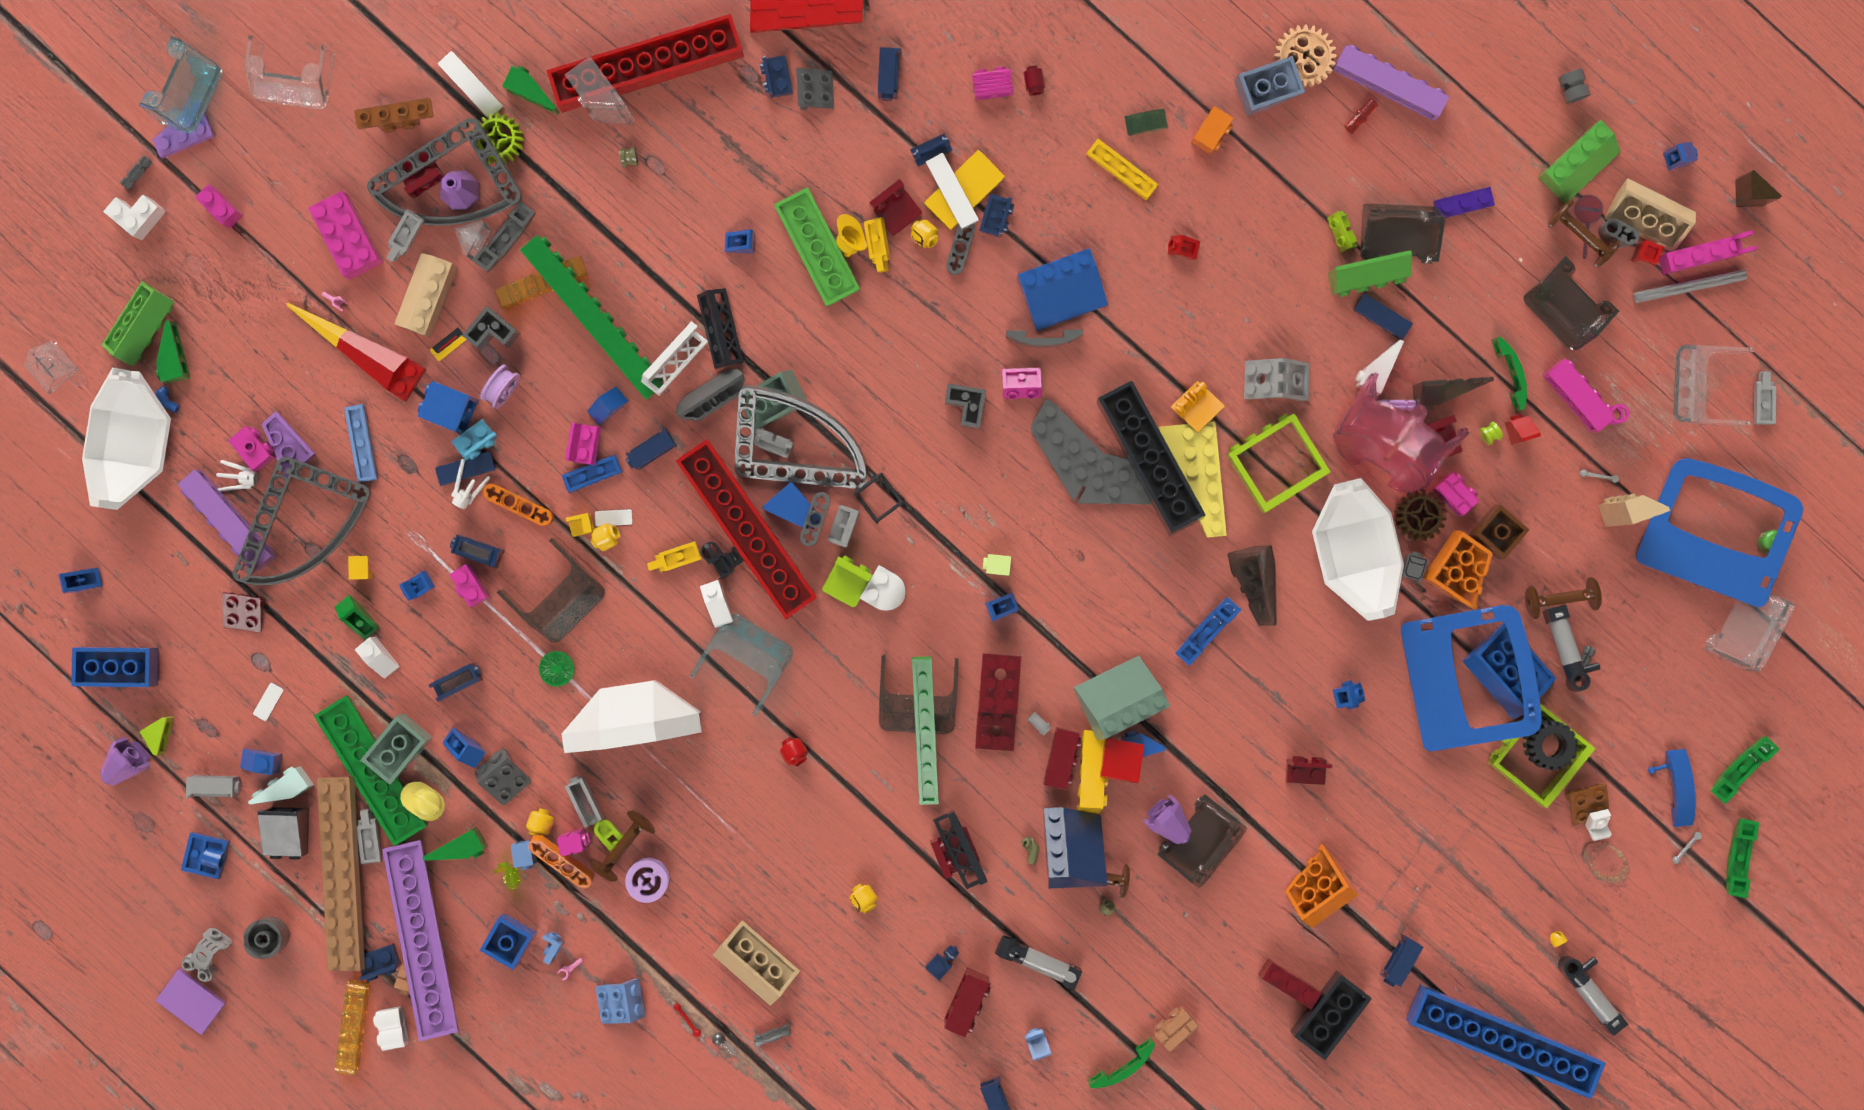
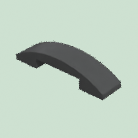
M519 201L508 215L509 219L487 246H483L472 261L488 273L511 250L527 229L536 213Z
M1026 330L1006 331V338L1011 341L1036 348L1065 345L1083 335V330H1064L1063 338H1026Z

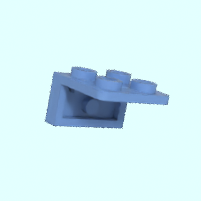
M632 979L622 984L599 985L596 987L600 1017L603 1024L632 1023L646 1017L639 979Z

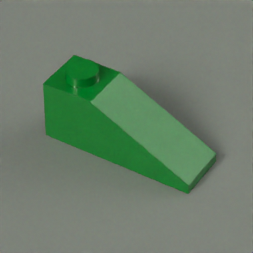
M511 66L502 87L507 92L558 115L560 111L532 78L529 70L518 66V68Z
M170 320L165 321L156 361V375L161 382L167 384L190 378L177 323Z
M478 827L422 858L424 861L467 859L471 856L475 859L484 854L483 850L488 845Z

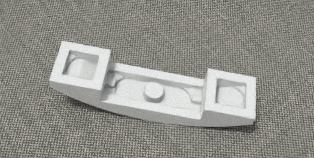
M452 51L437 63L487 117L489 114H492L494 117L503 108L502 104Z

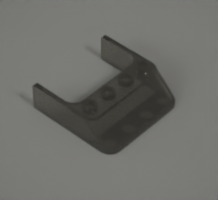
M551 538L549 542L571 563L572 569L570 574L529 613L505 590H499L497 593L530 627L550 642L555 643L561 641L604 598L605 588L556 538Z
M882 654L879 725L886 731L916 732L914 695L892 694L886 691L884 687L886 654ZM955 658L953 691L947 696H934L936 734H948L955 727L959 658Z

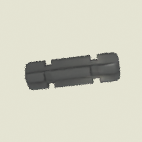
M143 155L138 160L139 163H136L126 174L127 177L124 176L120 181L122 186L130 189L134 185L133 182H136L146 171L145 168H149L152 164L148 157Z
M1585 646L1582 651L1583 655H1580L1583 666L1590 664L1591 656L1593 657L1596 649L1593 647ZM1576 677L1574 681L1580 682L1581 679Z
M785 1024L780 1026V1029L777 1027L763 1032V1035L761 1033L755 1035V1045L759 1047L764 1045V1042L770 1043L781 1039V1036L791 1035L790 1026Z

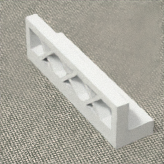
M692 321L642 375L641 382L658 396L663 393L708 342L696 332L697 325ZM692 337L701 343L698 347H689V340ZM687 352L688 358L686 360H677V353ZM675 365L676 371L665 374V366ZM654 378H663L664 384L658 388L651 382Z

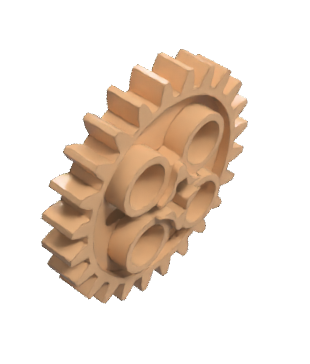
M1305 24L1303 30L1297 25L1295 31L1292 28L1289 29V35L1284 33L1282 35L1283 39H1279L1277 42L1280 46H1276L1274 49L1278 53L1273 56L1278 61L1288 56H1293L1296 59L1295 64L1304 88L1307 83L1310 87H1313L1314 81L1319 85L1321 78L1326 80L1327 74H1331L1333 71L1330 67H1334L1336 64L1332 60L1337 57L1336 54H1332L1336 47H1330L1333 40H1326L1328 33L1322 36V29L1316 32L1313 25L1308 30L1307 24ZM1303 40L1306 46H1299L1297 41ZM1314 50H1320L1322 56H1316ZM1304 54L1307 55L1306 59L1302 58ZM1304 66L1311 67L1312 73H1307L1304 70Z

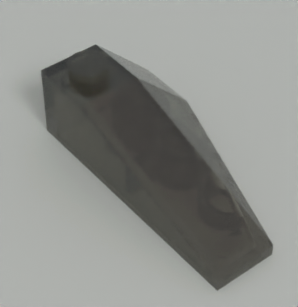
M1494 377L1469 378L1465 381L1462 378L1449 380L1448 382L1446 379L1417 383L1412 386L1416 408H1421V411L1433 410L1434 406L1494 381Z
M1272 545L1253 546L1227 553L1233 577H1237L1241 585L1240 590L1242 593H1245L1249 601L1248 606L1258 626L1277 625L1276 564Z

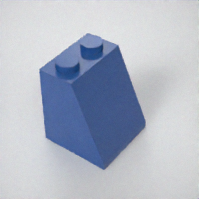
M431 381V384H428L424 394L426 396L424 401L418 406V417L454 432L464 433L469 426L479 399Z

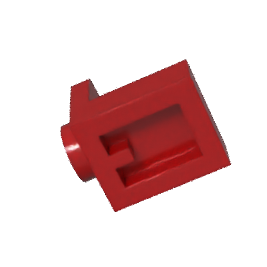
M1184 235L1171 236L1167 254L1196 260L1200 241Z

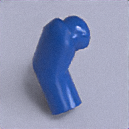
M164 386L157 389L155 395L162 406L173 413H177L180 405L169 400L167 396L169 395V389Z

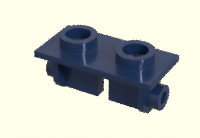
M945 133L910 149L918 167L926 164V161L941 153L945 155L953 151Z

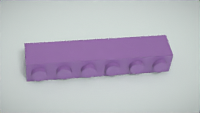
M1346 45L1333 68V71L1433 121L1439 118L1450 97L1442 89H1434L1428 86L1429 84L1426 81L1416 80L1408 72H1400L1394 69L1392 64L1382 63L1377 60L1376 56L1365 54L1354 45Z
M194 469L178 484L181 488L180 492L187 499L190 498L193 501V507L207 517L206 522L219 531L218 535L225 542L228 541L232 546L231 550L239 556L251 525L202 470ZM257 532L252 535L253 542L259 543L262 541ZM265 543L254 571H261L277 557L267 543ZM248 550L244 556L246 560L252 561L256 555L253 550ZM244 563L246 567H252V564Z

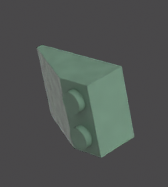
M792 369L782 371L757 385L759 387L779 390L807 401ZM747 391L743 394L746 395L745 404H749L750 396H753ZM757 398L755 431L757 428L760 429L799 409L776 401ZM744 409L747 417H751L752 412L749 409Z
M403 713L393 719L362 757L361 761L391 785L424 750L433 737Z

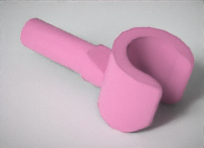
M322 292V296L330 300L332 305L338 310L343 311L340 308L341 304L346 303L348 305V302L340 296L333 297L326 292Z
M579 958L572 965L563 966L557 974L565 971L566 976L562 980H566L571 975V971L583 962V959Z

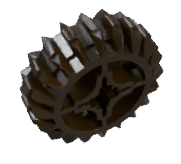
M1414 490L1413 494L1411 492L1406 493L1407 498H1400L1403 504H1396L1400 510L1394 511V514H1399V517L1394 518V521H1400L1401 524L1396 527L1397 529L1404 528L1401 532L1402 535L1408 533V539H1412L1414 536L1415 541H1419L1420 538L1423 541H1427L1428 537L1430 539L1434 538V533L1440 534L1438 527L1444 528L1445 525L1441 521L1447 520V517H1442V513H1446L1447 510H1441L1440 507L1444 506V502L1437 503L1440 499L1439 496L1433 498V492L1427 494L1426 490H1422L1420 493L1418 490ZM1419 500V504H1417L1414 511H1407L1412 502ZM1425 502L1430 504L1434 511V514L1430 513L1427 510V504H1425ZM1422 511L1421 514H1424V516L1428 517L1420 518L1417 517V515L1413 514L1420 513ZM1407 517L1414 521L1415 529L1409 525ZM1427 520H1434L1427 530L1422 531V527H1424Z

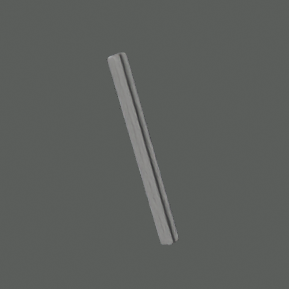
M1739 270L1634 293L1633 298L1635 303L1734 283L1746 280L1747 273L1745 270Z

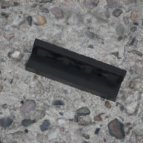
M726 288L706 290L698 294L697 299L714 368L721 369L728 365L743 363ZM715 294L721 295V305L716 301ZM721 312L726 315V323L720 318ZM725 331L731 335L730 342L725 338ZM730 349L735 352V360L730 359Z
M952 810L933 819L966 890L977 884L982 885L988 882L955 811ZM949 818L952 824L950 831L942 829L939 821ZM950 835L958 837L960 841L958 849L949 845ZM959 852L966 854L968 858L966 866L957 862L956 859ZM967 870L975 872L977 880L968 884L965 878Z

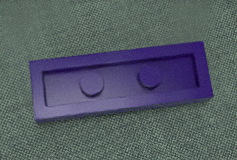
M1491 187L1433 201L1437 220L1495 205Z

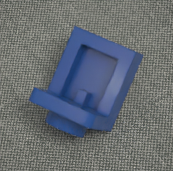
M426 570L410 580L399 584L408 601L421 597L435 587Z

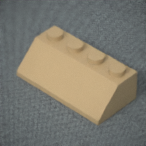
M1627 178L1616 193L1605 219H1617L1635 228L1639 232L1640 237L1664 246V249L1673 252L1695 225L1696 212Z
M421 253L394 324L431 338L458 267L451 262Z
M1635 493L1616 497L1612 496L1604 499L1603 504L1598 505L1605 527L1631 525L1670 511L1668 506L1644 495L1636 496Z
M743 920L713 954L716 959L770 1006L783 994L800 971Z

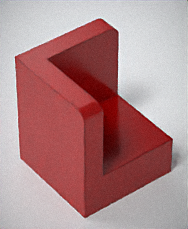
M1644 240L1637 244L1631 261L1637 262L1641 260L1655 266L1658 264L1664 246Z

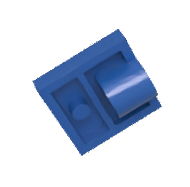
M191 832L181 870L220 879L230 841Z

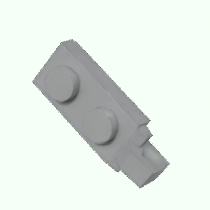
M410 210L405 211L388 242V247L391 250L386 257L387 259L396 262L400 255L404 256L408 252L425 221L423 218Z
M1771 371L1758 372V381L1755 382L1754 425L1776 424V386H1774V381H1771Z
M364 809L360 811L361 820H358L357 826L361 864L381 862L383 860L378 823L376 818L372 817L371 809Z

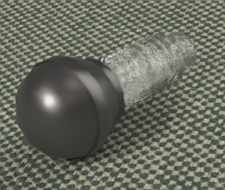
M716 1032L712 1036L714 1045L721 1046L733 1056L736 1055L737 1051L726 1041L723 1033Z

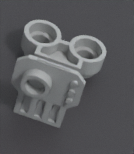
M209 928L203 933V939L197 944L194 952L188 954L182 960V968L186 971L197 969L200 981H210L216 975V969L212 966L214 962L211 960L216 952L225 950L232 944L231 938L216 928Z

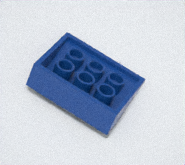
M1090 248L1017 275L1019 286L1036 331L1108 305L1097 265Z
M1503 622L1472 649L1463 659V663L1508 715L1514 719L1524 715L1523 697L1513 646L1507 627ZM1530 648L1540 699L1557 678Z

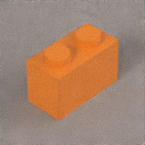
M1214 106L1191 143L1209 154L1212 153L1213 149L1217 151L1223 142L1220 140L1222 135H1228L1233 127L1230 124L1233 117Z

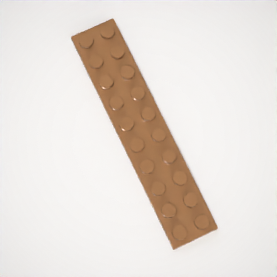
M354 777L317 778L328 971L365 970Z

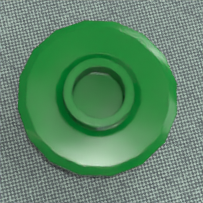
M552 651L546 654L539 664L541 679L553 687L567 684L575 672L572 658L561 651Z

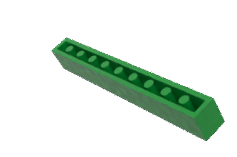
M536 235L519 250L645 400H648L655 392L643 384L641 380L643 373L652 363L646 356L643 358L638 353L640 349L633 341L629 343L625 338L627 336L626 332L620 326L617 328L614 325L613 321L615 319L608 311L606 313L603 312L600 308L602 306L601 302L595 296L592 298L588 294L589 288L583 281L580 283L575 278L577 274L570 266L567 268L562 263L564 258L558 251L554 253L551 250L550 246L552 244L545 236L541 238V236ZM654 378L651 382L658 388L664 384L663 378Z

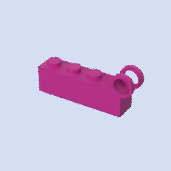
M1747 231L1732 237L1663 254L1659 258L1662 274L1666 275L1758 250L1757 245L1743 249L1740 240L1741 238L1754 235V231Z
M1567 359L1560 360L1542 375L1592 433L1599 432L1607 424L1616 425L1628 420L1630 415L1629 409L1623 404L1613 406L1605 404L1601 400L1600 393L1588 385L1587 378L1575 370L1576 366L1572 361ZM1615 409L1620 413L1618 420L1613 415Z

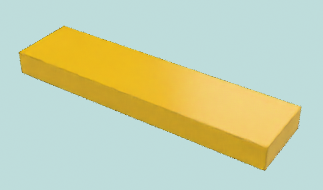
M1099 139L1096 140L1086 153V156L1146 201L1159 185Z

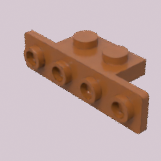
M430 98L354 111L356 125L359 130L378 127L385 133L395 132L399 128L405 130L413 129L415 126L420 125V119L434 117Z

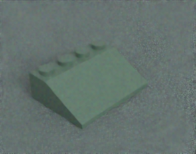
M1139 656L1073 687L1097 740L1107 739L1170 707L1163 689Z

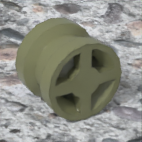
M631 147L628 150L624 148L619 149L622 168L628 165L638 166L636 147Z

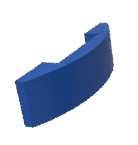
M1226 597L1190 634L1175 654L1190 666L1205 647L1242 609Z
M1686 749L1665 751L1667 770H1670L1672 775L1675 805L1674 808H1671L1673 827L1693 825L1696 795Z

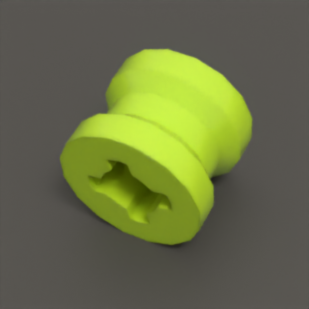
M1494 421L1489 423L1488 427L1479 429L1481 438L1488 446L1493 444L1494 440L1503 438L1500 427Z

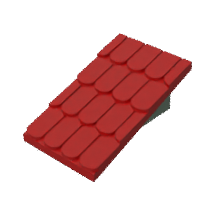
M750 0V33L863 23V17H865V0Z

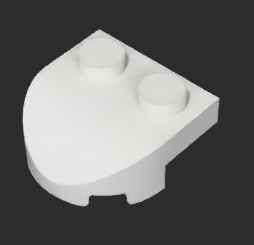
M879 565L860 599L877 609L893 610L899 607L905 599L906 589L904 582L899 576Z

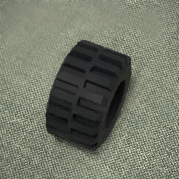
M1542 720L1541 726L1535 734L1523 738L1526 739V743H1523V747L1526 748L1524 753L1529 756L1528 760L1538 767L1548 770L1564 769L1565 765L1572 763L1570 761L1571 758L1575 759L1577 756L1574 754L1579 748L1575 746L1578 743V739L1574 738L1576 734L1574 731H1570L1569 726L1563 725L1564 723ZM1554 734L1559 742L1558 749L1553 755L1546 756L1542 749L1543 740L1548 735Z

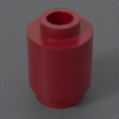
M1038 66L1027 67V70L1023 72L1026 91L1029 92V96L1043 94L1045 83L1042 69L1038 68Z

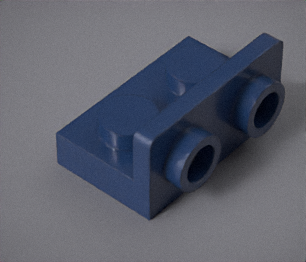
M782 55L766 59V56H763V63L759 64L761 74L766 75L767 81L763 82L765 93H769L770 98L793 94L786 56Z
M393 943L364 953L365 970L360 971L361 976L359 979L360 981L366 979L369 982L377 979L379 974L385 973V976L397 972L396 968L401 966L395 944Z

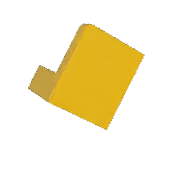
M590 513L566 518L573 537L590 534L594 530Z
M348 556L349 579H374L373 571H369L368 556Z

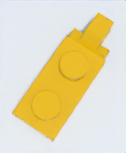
M879 217L864 221L869 257L872 259L873 264H876L877 272L889 271L888 260H890V252L884 218Z
M694 541L659 553V555L655 556L656 560L647 563L649 571L659 568L660 572H666L702 560L697 543Z

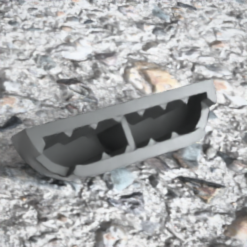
M729 369L720 373L686 395L677 405V415L682 420H694L695 422L702 420L739 395L745 381L744 375L738 369Z

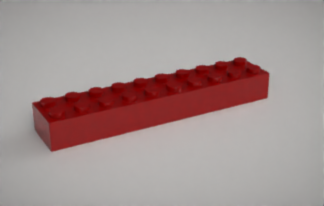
M728 14L546 71L557 106L561 113L743 58L744 54L732 16Z
M706 439L676 460V463L785 620L818 598L710 440Z

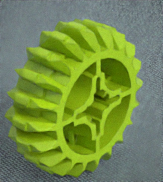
M496 113L495 118L492 114H489V120L482 117L484 122L482 127L486 133L493 127V131L487 135L504 163L507 165L508 158L513 162L514 158L512 156L514 154L516 156L520 155L517 149H523V146L519 144L524 142V138L520 137L523 135V131L518 130L520 125L515 123L513 118L508 119L506 114L502 118L499 113ZM501 126L510 128L512 136L503 134ZM482 138L478 140L477 146L479 149L484 150V142L486 141ZM506 145H510L505 151H503V148ZM490 156L488 158L489 164L492 165L494 161L495 164H497V159L495 156Z

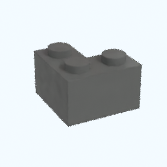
M486 306L462 336L475 347L483 350L493 337L509 348L521 333L494 310Z
M948 384L945 405L963 408L960 427L980 429L986 390Z

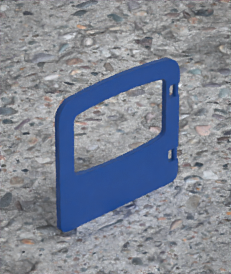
M1690 458L1680 459L1672 466L1658 499V502L1668 506L1670 511L1650 519L1636 553L1637 562L1754 607L1764 606L1768 601L1794 533L1803 515L1801 501L1792 494L1747 475ZM1687 476L1703 478L1738 489L1765 500L1784 511L1780 526L1765 558L1748 555L1714 544L1669 523V516L1684 479ZM1786 521L1793 523L1789 533L1783 531ZM1764 576L1771 578L1767 589L1760 586Z
M1500 605L1406 622L1402 625L1401 635L1422 742L1426 750L1437 751L1525 737L1535 734L1539 730L1542 718L1535 668L1520 613L1514 607ZM1493 612L1494 619L1482 620L1481 614ZM1504 622L1517 662L1522 689L1524 718L1518 722L1472 728L1469 726L1458 687L1451 633L1455 629ZM1422 624H1433L1432 630L1422 631Z

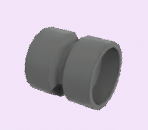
M1577 69L1558 77L1560 87L1565 89L1563 96L1566 104L1582 100L1591 95L1588 84H1584L1586 77L1583 69Z

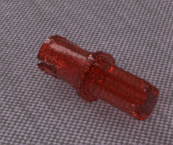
M1369 99L1359 111L1356 110L1355 115L1344 125L1345 129L1354 134L1357 128L1363 122H1366L1369 115L1378 107L1376 101Z

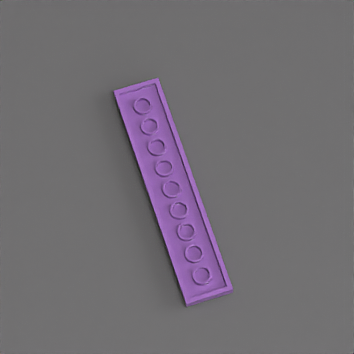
M422 840L382 849L419 1041L459 1032L427 863L422 858L425 856Z

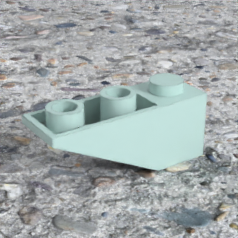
M292 766L283 772L284 776L282 778H275L267 784L269 787L264 791L260 789L252 794L253 799L248 801V803L256 804L298 797L314 784L301 766L296 768Z

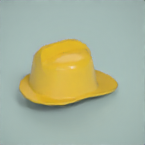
M848 214L840 215L837 219L839 233L836 244L844 252L845 257H850L858 251L865 250L867 243L860 223Z

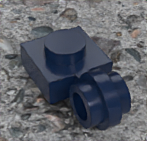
M950 944L943 952L945 956L942 957L937 953L925 966V969L940 981L952 967L947 960L953 961L959 954L958 948Z

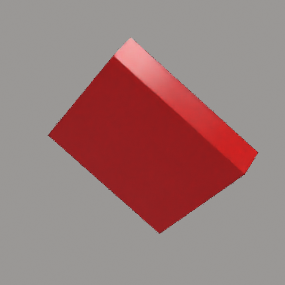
M1110 738L1105 739L1100 777L1138 784L1144 744Z

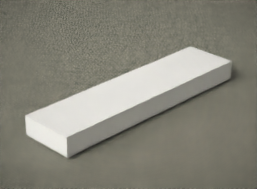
M941 153L926 161L931 174L961 229L963 230L978 222L979 219L944 154Z

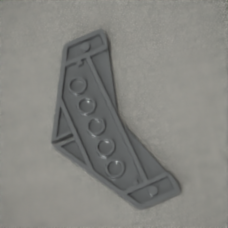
M1046 399L1031 425V433L1073 502L1083 486L1085 490L1077 504H1151L1129 461L1125 458L1104 454L1055 403Z

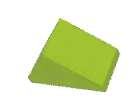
M162 717L139 731L153 755L165 754L174 717Z

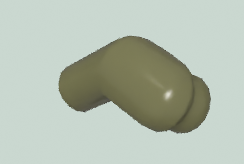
M1027 836L1022 839L1021 844L1029 852L1027 863L1036 865L1039 846L1033 838Z

